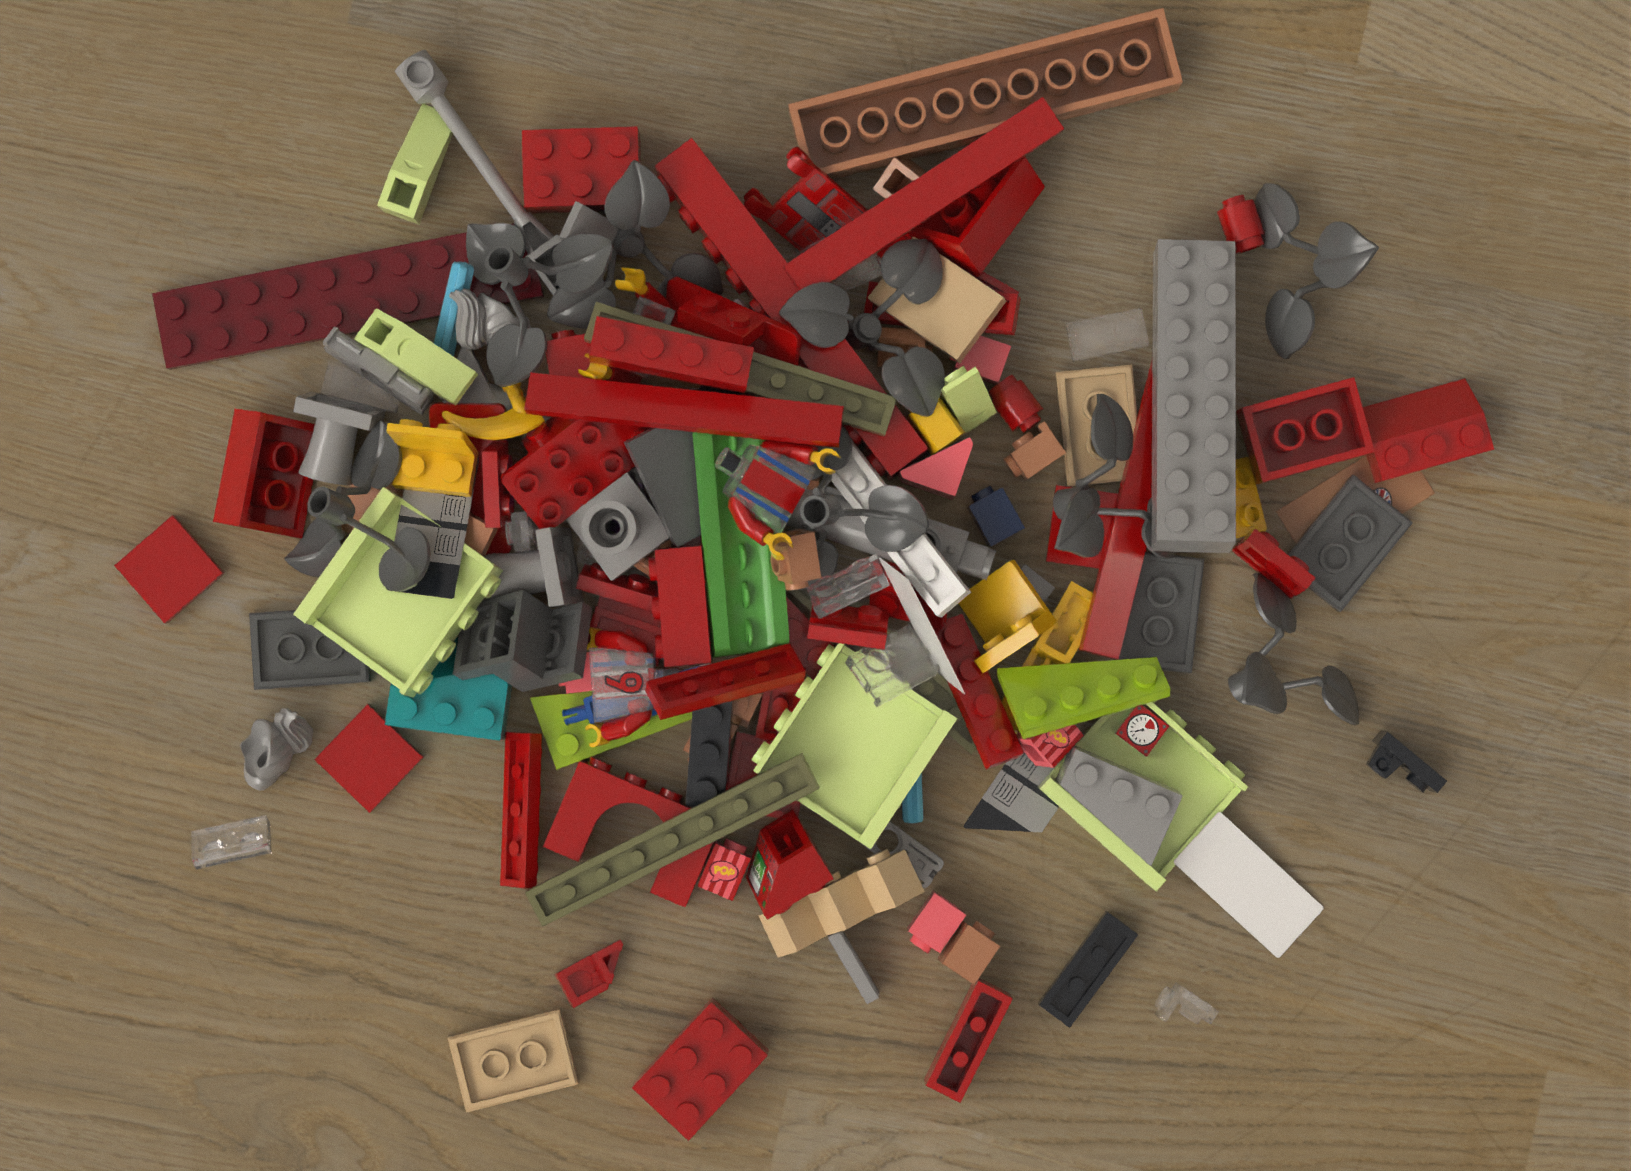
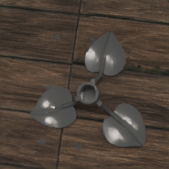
M633 160L623 176L613 185L605 200L604 209L606 217L613 226L619 229L613 241L614 251L608 265L606 279L603 280L602 278L594 288L581 294L567 293L559 287L551 299L547 311V316L551 321L574 328L587 329L596 302L615 308L616 298L608 287L614 281L617 254L629 258L635 257L640 253L644 254L663 276L667 277L658 287V292L665 298L668 281L676 276L715 294L722 295L723 287L720 271L715 262L708 256L695 252L682 255L675 260L670 271L664 267L646 246L640 231L641 226L654 228L663 223L669 212L670 201L660 179L640 162Z
M1266 183L1259 190L1255 200V206L1265 232L1262 235L1264 242L1262 247L1275 249L1285 240L1288 244L1318 255L1313 263V271L1320 280L1298 289L1295 295L1288 289H1280L1273 295L1267 306L1265 323L1268 338L1275 351L1282 358L1289 359L1292 354L1303 348L1308 342L1315 327L1314 310L1306 299H1302L1303 296L1320 288L1337 289L1348 285L1365 269L1379 247L1365 238L1354 226L1346 222H1333L1329 224L1320 235L1318 247L1292 237L1290 232L1298 226L1300 220L1297 203L1292 195L1283 187L1274 183Z
M506 223L467 225L466 250L468 262L474 267L473 275L484 284L494 285L502 282L501 289L506 292L520 321V327L513 324L506 325L494 333L489 341L487 363L497 386H511L528 378L530 372L534 373L539 368L547 351L545 333L539 328H528V320L512 287L524 283L528 277V269L532 268L549 275L557 274L558 286L567 293L581 294L591 290L603 278L614 251L613 243L608 238L597 234H578L568 237L554 248L552 259L555 266L549 267L534 262L529 257L522 258L526 248L525 237L514 225Z
M927 239L902 240L893 244L885 251L881 260L882 277L889 286L897 290L871 314L862 313L855 318L848 314L849 296L842 288L828 282L814 283L801 289L789 298L780 309L779 315L788 321L806 341L821 348L833 347L845 338L853 350H861L868 346L870 351L880 350L896 354L897 356L889 358L882 366V378L887 390L901 405L911 412L923 417H929L933 414L941 395V389L944 387L945 378L944 368L939 358L933 352L923 347H913L904 353L901 347L877 342L882 332L881 323L878 320L879 316L894 304L902 294L911 303L920 305L929 301L939 290L943 273L942 262L932 242Z
M1096 394L1097 404L1091 421V440L1097 454L1102 459L1107 460V462L1085 478L1077 479L1076 487L1058 490L1053 498L1054 511L1057 517L1062 520L1055 549L1071 552L1081 557L1089 558L1096 556L1101 551L1104 541V525L1098 515L1140 517L1145 520L1141 534L1145 545L1151 551L1152 498L1148 501L1147 512L1136 509L1099 508V493L1096 489L1088 486L1089 483L1114 468L1117 460H1128L1133 448L1132 426L1123 408L1111 397L1105 394ZM1151 551L1154 555L1163 559H1171L1177 555V552Z
M379 420L376 423L375 428L367 436L353 462L351 482L357 488L338 486L336 491H333L326 487H318L311 493L307 508L309 514L316 517V519L308 526L296 547L284 558L289 565L299 572L312 577H320L343 544L341 540L345 537V532L342 530V524H349L390 548L384 553L379 564V578L387 589L403 592L415 587L424 577L430 563L431 551L428 539L421 531L412 527H405L399 532L394 542L390 538L353 519L355 506L348 495L368 494L371 487L381 490L383 487L386 488L395 479L401 467V447L386 432L387 424L384 421Z
M843 425L839 448L813 445L818 448V452L828 448L833 449L841 456V458H837L834 455L825 457L823 462L825 468L840 470L845 467L850 459L852 442L848 431ZM793 460L799 474L808 480L818 479L824 475L819 486L813 489V495L805 498L800 506L801 518L807 525H796L786 530L804 529L815 532L821 578L808 581V587L798 590L818 586L827 581L835 572L839 554L833 544L824 541L827 532L822 526L834 524L839 517H868L865 522V534L874 547L885 552H896L908 548L928 531L929 521L924 507L906 489L894 485L875 488L870 493L868 500L869 509L841 508L839 500L834 495L824 494V490L832 479V474H826L820 470L816 463L807 465Z
M1260 573L1252 574L1255 578L1253 593L1257 610L1263 620L1275 629V635L1259 652H1253L1248 655L1245 669L1228 678V685L1234 698L1242 704L1257 706L1270 713L1280 714L1287 708L1285 690L1316 684L1322 687V698L1337 717L1354 726L1360 724L1356 694L1349 679L1338 668L1329 665L1323 668V677L1316 676L1281 683L1276 677V673L1265 656L1283 638L1285 632H1295L1297 626L1296 613L1290 598L1278 586Z

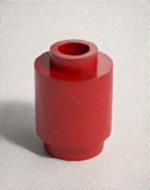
M1244 195L1224 200L1222 202L1223 209L1217 211V215L1226 241H1235V255L1263 246L1262 235L1265 232L1254 200H1245Z
M1013 374L999 382L988 392L993 399L992 403L1012 432L1020 428L1025 433L1042 420L1038 414L1043 410V407L1022 380L1017 381Z

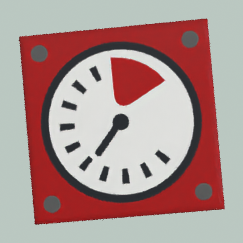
M1139 705L1131 710L1115 734L1147 757L1169 728V725L1143 705Z

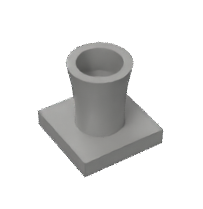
M315 392L297 396L293 412L316 418L309 447L298 473L327 483L351 485V469L358 428L368 431L374 429L379 420L384 421L386 410Z
M630 472L625 473L566 519L611 581L616 580L669 540V536L654 505ZM612 520H616L620 524V531L616 535H613L610 529Z
M549 527L535 530L538 550L516 553H488L486 555L488 560L503 570L499 576L501 583L491 598L524 590L530 595L546 591L549 607H560L584 602L582 590L576 589L579 573L570 528Z

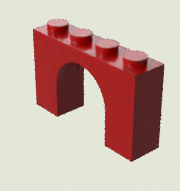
M591 756L589 762L579 761L543 847L579 862L583 857L599 818L606 810L622 803L644 805L653 810L662 822L692 807L685 806L686 804L681 802L683 795L665 787H661L660 792L645 787L648 780L627 771L624 777L610 772L611 764ZM713 842L660 868L650 893L686 907Z

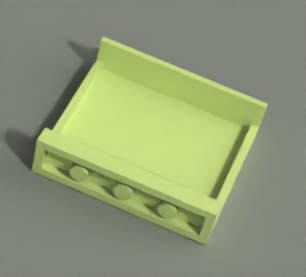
M385 487L380 490L359 520L362 524L393 541L395 540L401 504L435 523L403 500L402 497ZM354 528L293 615L305 624L314 626L399 688L401 694L414 698L417 693L420 695L429 687L433 680L431 673L439 661L444 662L450 657L456 647V643L453 641L462 629L467 630L474 623L479 613L476 609L484 597L490 598L498 589L501 583L499 576L503 570L464 543L453 599L386 590V587L380 581L379 564L384 553L390 548Z
M838 643L836 647L829 644L817 661V664L822 668L813 680L807 676L796 692L795 696L801 700L793 712L785 709L773 728L779 731L771 745L764 741L752 758V761L757 764L753 771L760 774L803 753L820 788L797 801L871 849L958 718L946 710H941L845 646V644Z
M1156 701L1143 704V706L1167 723L1169 728L1147 757L1115 734L1134 707L1099 717L1075 744V746L1172 787L1183 795L1152 866L1147 864L1059 784L1056 778L1067 754L1040 783L1038 788L1157 892L1165 883L1166 875L1175 866L1174 860L1218 812L1222 813L1240 791H1246L1248 786L1241 781L1245 774L1229 760L1223 765L1212 755L1216 751L1213 745L1201 735H1198L1195 739L1184 730L1187 723L1171 709L1165 714L1154 704Z

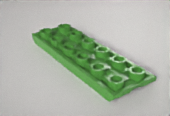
M692 432L712 657L758 652L788 644L789 626L785 582L779 581L772 570L769 546H762L741 532L728 508L730 497L734 498L736 489L739 487L779 512L778 505L757 492L749 490L740 483L744 472L749 468L753 459L757 460V452L761 450L759 446L765 440ZM728 451L741 458L737 469L733 473L720 466ZM766 465L767 467H769L770 469H772V470H774V471L776 472L775 466H774V467H771V466ZM756 503L749 509L754 517L773 529L774 534L781 533L779 517Z

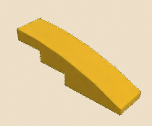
M1073 581L1069 583L1052 612L1057 623L1038 636L1021 667L1071 662L1080 646L1093 595L1092 592ZM1004 695L1001 702L1017 734L1019 729Z

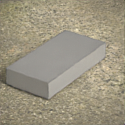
M844 931L828 935L830 943L867 1005L878 999L879 990Z

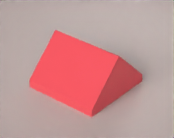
M969 437L899 471L898 478L900 482L953 500L973 446L971 438Z

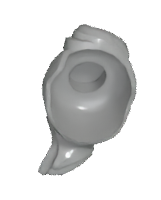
M463 288L449 294V297L458 306L456 340L466 349L476 350L485 344L488 346L493 334L506 325L513 324L520 327L519 318L512 314L507 305L486 296L484 293H480L477 298L472 291ZM526 316L528 328H531L529 318Z
M282 708L279 713H275L273 723L265 719L254 721L251 734L240 744L245 760L244 778L249 786L256 790L264 791L289 769L293 754L305 752L312 743L313 728L305 718L296 711L292 712L289 708Z

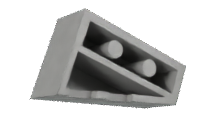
M1074 746L1067 753L1056 780L1147 864L1152 866L1183 795L1172 787L1078 746Z

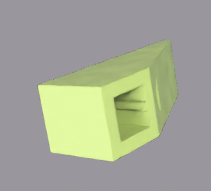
M421 105L389 171L377 204L383 212L420 225L453 135L436 109L431 106Z
M377 308L354 338L357 343L377 353L398 367L401 372L424 387H428L434 394L454 405L458 404L478 376L477 372L403 322Z
M962 366L944 378V387L941 389L940 397L965 431L963 436L995 416L997 412L976 366L968 372Z

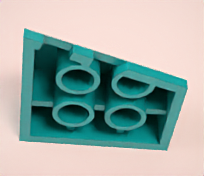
M458 637L453 641L456 643L454 651L446 661H439L431 673L433 680L422 694L419 695L417 693L414 698L405 696L399 692V688L392 683L390 685L385 725L498 741L505 740L512 685L494 674L467 680H461L453 675Z

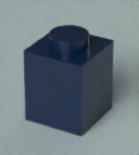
M990 485L971 496L974 503L969 505L967 509L989 548L1025 528L1003 487L994 492Z

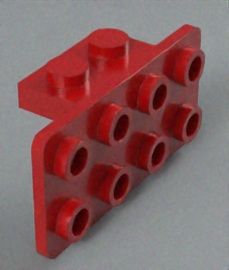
M676 276L668 281L666 299L670 304V312L665 324L715 340L754 347L753 352L798 366L802 337L796 329Z
M437 402L429 408L430 428H438V424H448L442 417V412L449 411L452 414L465 418L480 419L494 417L507 412V410L500 403H458L454 405L452 403ZM468 436L479 452V463L470 512L485 520V528H498L486 555L488 553H510L512 550L511 516L514 513V497L501 482V475L513 466L512 456L508 455V438L487 440Z
M551 417L537 428L527 432L526 437L521 441L528 454L501 475V482L539 529L557 527L580 507L635 467L624 442L651 427Z

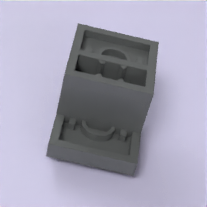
M520 590L482 600L476 609L479 613L474 623L467 630L462 629L459 633L453 675L461 680H467L494 674L521 692L583 678L592 608L584 602L551 609L526 591Z

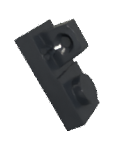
M1380 731L1372 740L1377 746L1366 765L1380 777L1388 778L1401 766L1402 769L1409 773L1405 778L1406 781L1422 793L1426 789L1438 793L1446 784V779L1389 732Z

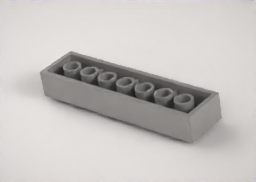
M1158 239L1153 252L1151 551L1230 553L1236 543L1235 241Z

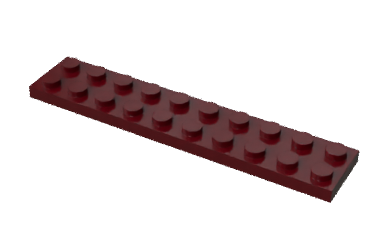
M467 232L152 293L166 369H177L321 341L327 337L333 327H337L345 335L357 334L376 308L404 324L439 318L452 264L461 261L469 264L466 250ZM526 249L524 256L522 258H525L528 255ZM532 268L528 269V277L524 283L512 287L518 302L544 297L541 278L536 270ZM473 275L470 291L477 298L480 293H484L486 296L502 304H511L506 292L501 289L502 282L494 285L484 284Z

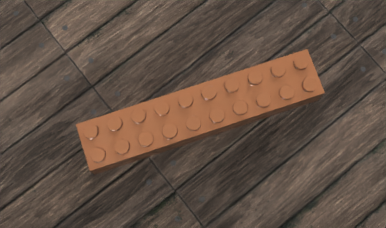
M1164 8L802 100L788 104L797 146L807 154L818 168L833 180L888 166L894 157L915 159L969 145L1041 97H1044L1058 120L1062 121L1178 91L1183 81Z

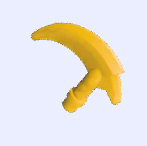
M521 382L502 387L512 405V408L503 414L489 418L474 419L457 416L449 411L442 412V417L448 424L460 427L461 431L465 432L468 436L487 440L520 436L545 422L544 418L540 415L525 413L526 398L520 388Z

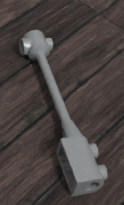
M421 50L408 57L395 70L401 82L417 104L431 103L514 219L515 227L523 233L526 243L525 249L528 254L526 257L545 266H555L552 252L562 241L558 234L554 236L530 212H527L444 96L449 81L427 50ZM536 270L554 296L559 288L557 274L549 275Z

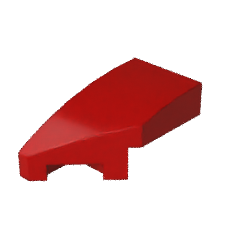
M621 939L554 974L572 1008L608 990L609 984H612L614 978V970L619 954L622 951L623 943Z

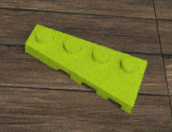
M1157 657L997 668L998 680L1022 739L1170 697L1171 688Z
M595 691L530 697L556 770L692 719V712L660 720L658 715L652 716L649 722L630 736L612 740L606 745L590 747L589 743L596 742L598 736L594 729H585L590 724L589 720L567 726L564 719L577 716L578 713L563 717L562 710L584 705V698L595 695ZM641 696L642 698H646L648 701H650L648 696ZM628 715L620 716V717L613 718V719H610V720H606V721H603V722H608V721L615 720V719H618V718H622V717H625V716H628Z

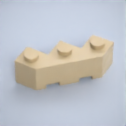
M888 849L879 851L866 858L869 864L843 876L840 875L839 871L831 873L834 878L833 880L826 883L820 891L809 894L794 903L786 912L776 914L768 920L764 914L759 915L777 957L798 952L828 935L847 930L874 914L895 908L925 892L905 849L890 854Z

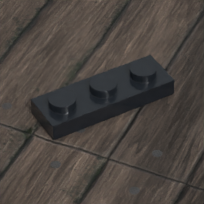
M734 700L692 711L685 806L694 807L727 790Z
M1105 911L1040 999L1038 1005L1070 1028L1137 938L1138 934L1108 911Z

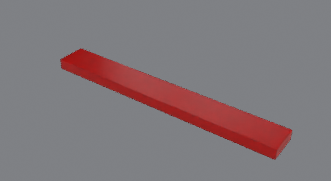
M1041 97L783 266L784 270L798 291L814 283H832L1063 132L1064 127L1044 97Z
M1152 361L1133 432L1132 452L1130 458L1126 460L1114 507L1117 509H1136L1147 512L1148 501L1152 498ZM1112 516L1079 646L1081 651L1119 660L1147 548L1141 534L1145 520L1140 517Z
M530 372L524 408L525 413L531 415L839 448L844 414V406L532 372Z

